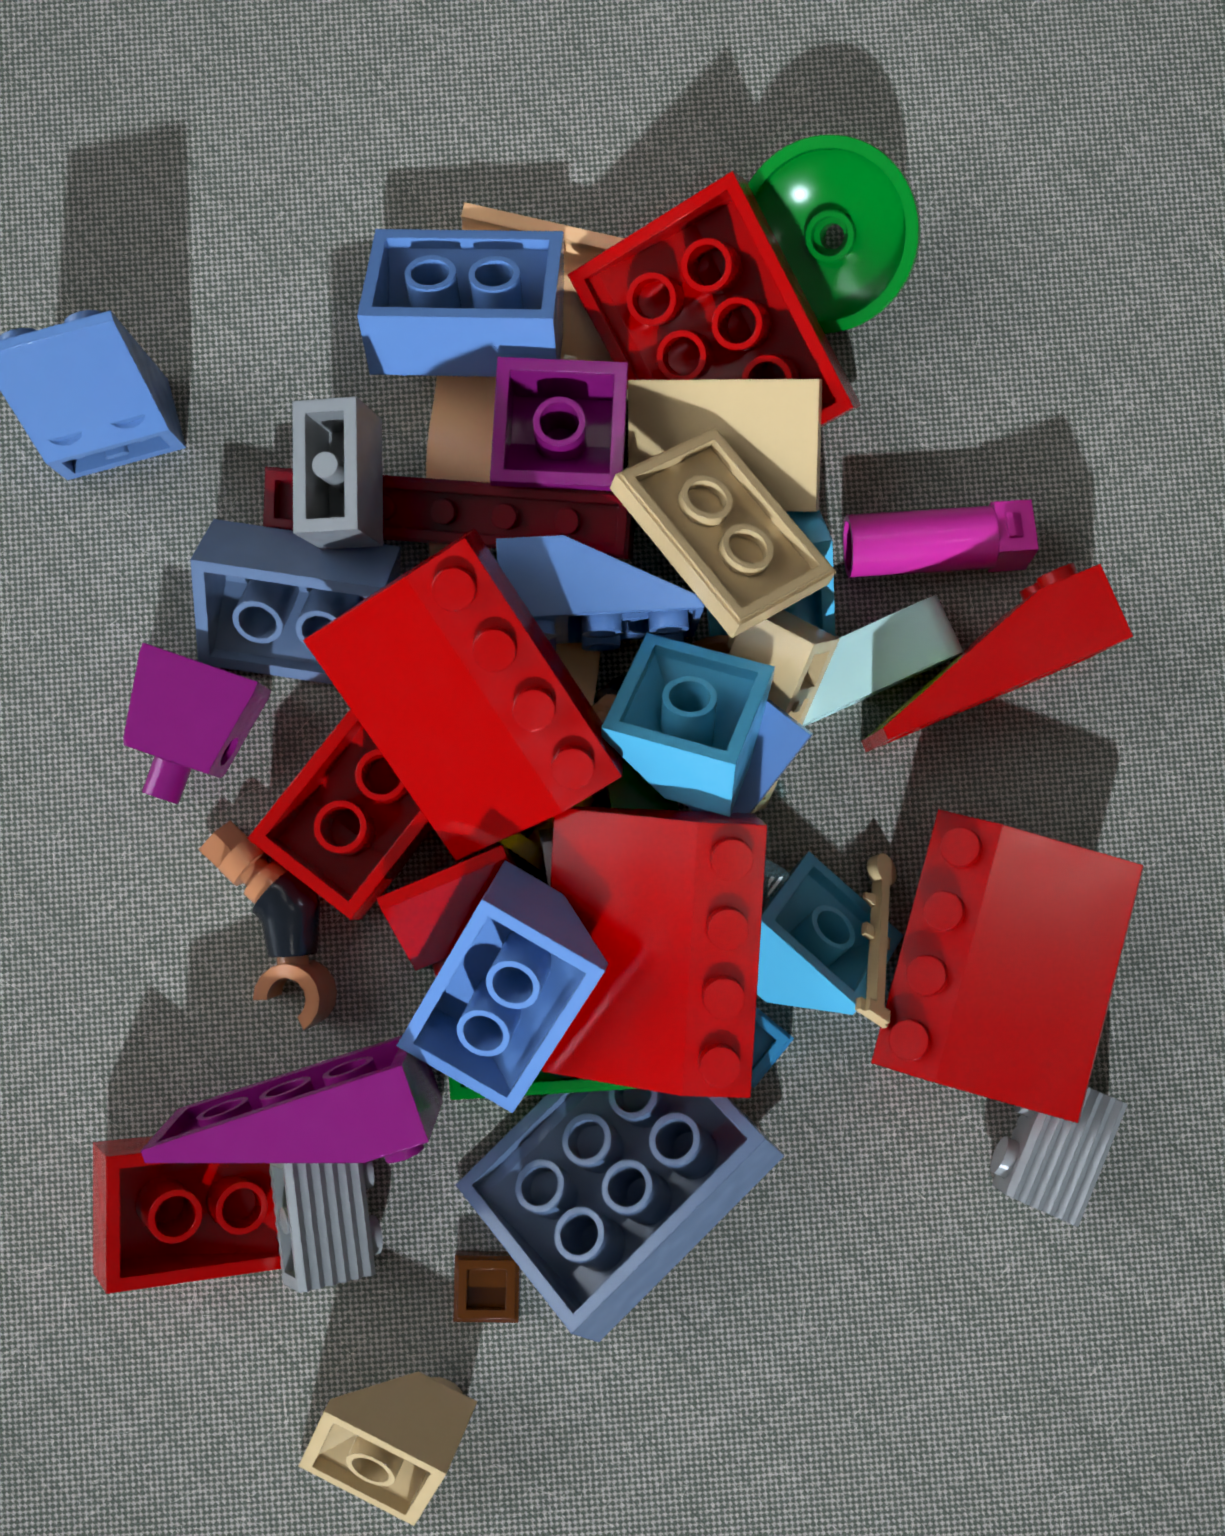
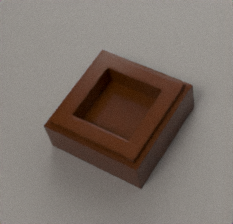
M457 1250L454 1268L453 1322L518 1323L520 1317V1267L507 1251Z

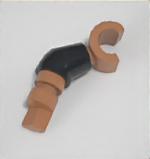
M231 820L213 832L199 848V851L235 886L242 883L247 886L244 890V895L255 904L252 912L261 920L268 957H276L277 965L268 969L259 978L255 985L253 1000H268L282 995L283 986L287 979L293 980L304 991V1009L297 1018L303 1031L329 1017L337 997L335 980L328 969L315 960H309V955L316 954L318 949L321 903L316 892L278 862L268 863L266 861L268 855L248 840L247 836Z

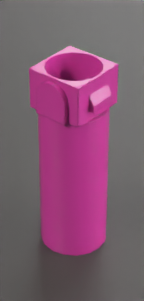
M1032 499L990 502L989 506L846 514L843 523V558L846 574L849 578L988 569V572L1026 570L1039 550Z

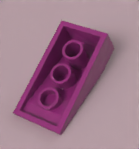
M401 1035L178 1108L140 1151L145 1163H366L381 1157L385 1158L386 1163H396L409 1159L424 1149V1144L430 1140L443 1099L431 1066L396 1046L402 1037Z

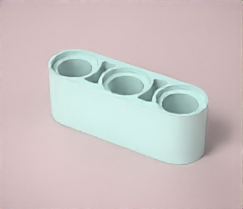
M937 595L919 601L840 637L803 722V726L823 719L962 654L964 651Z

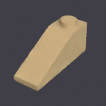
M782 610L732 639L728 636L727 646L731 649L729 655L775 666L768 699L803 725L840 639ZM778 780L752 813L767 807Z

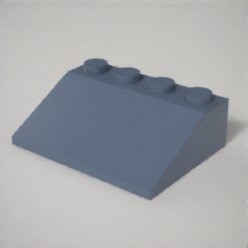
M644 1089L547 1094L456 1186L570 1333L599 1343L785 1155L729 1097L678 1096Z

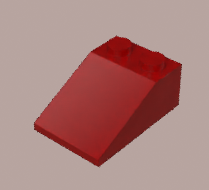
M153 1136L93 1142V1274L106 1294L282 1269L280 1265L281 1257L278 1251V1231L275 1225V1204L272 1199L273 1190L271 1187L272 1178L269 1173V1163H145L140 1150Z

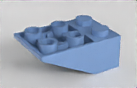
M97 310L79 311L69 315L62 324L40 330L17 328L0 335V391L44 462L66 480L186 448L168 378L111 310L106 312Z
M565 535L496 538L497 563L555 651L556 644L582 643V649L586 651H609L620 648V640L644 639L646 633L684 642V637H694L704 610V604L696 594Z

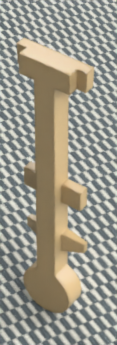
M882 853L870 857L867 861V872L872 882V893L864 892L863 899L871 907L870 923H862L861 935L869 940L866 999L863 997L856 998L855 1010L881 1028H887L890 1023L891 1012L885 1008L887 950H890V938L888 937L890 885L895 883L897 875L891 858Z

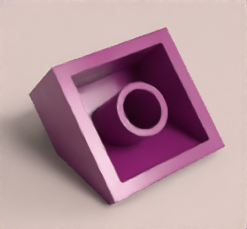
M497 357L490 485L611 491L610 486L615 474L623 471L628 362Z

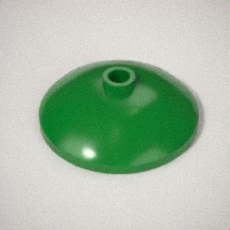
M818 135L804 138L785 146L766 160L756 171L748 185L824 333H835L855 328L884 311L895 300L907 283L914 268L920 245L921 227L918 204L908 179L897 164L884 152L862 140L842 135ZM834 224L839 225L844 232V240L836 249L830 248L825 239L827 230Z

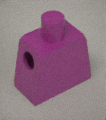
M142 643L123 735L124 746L154 756L141 792L179 804L191 769L222 778L228 771L268 701L271 690L257 681Z

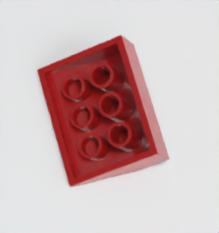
M734 171L726 174L567 274L613 362H628L627 389L628 380L822 379L821 427L861 406L746 179Z
M475 528L303 639L456 861L565 812L622 777L623 757L601 737L602 721Z
M573 806L553 817L550 887L565 895L608 962V966L546 1061L542 1072L678 1096L751 1098L767 837L766 823L752 813H731L730 817L714 812L582 806Z
M938 809L886 1008L891 1011L890 1023L887 1028L880 1027L871 1063L940 1085L1079 1123L1144 866L1007 825Z

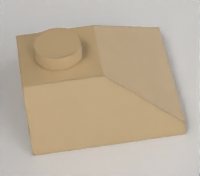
M419 1371L329 1400L298 1467L415 1526L446 1476L478 1401L464 1395L455 1383L441 1377L431 1378Z

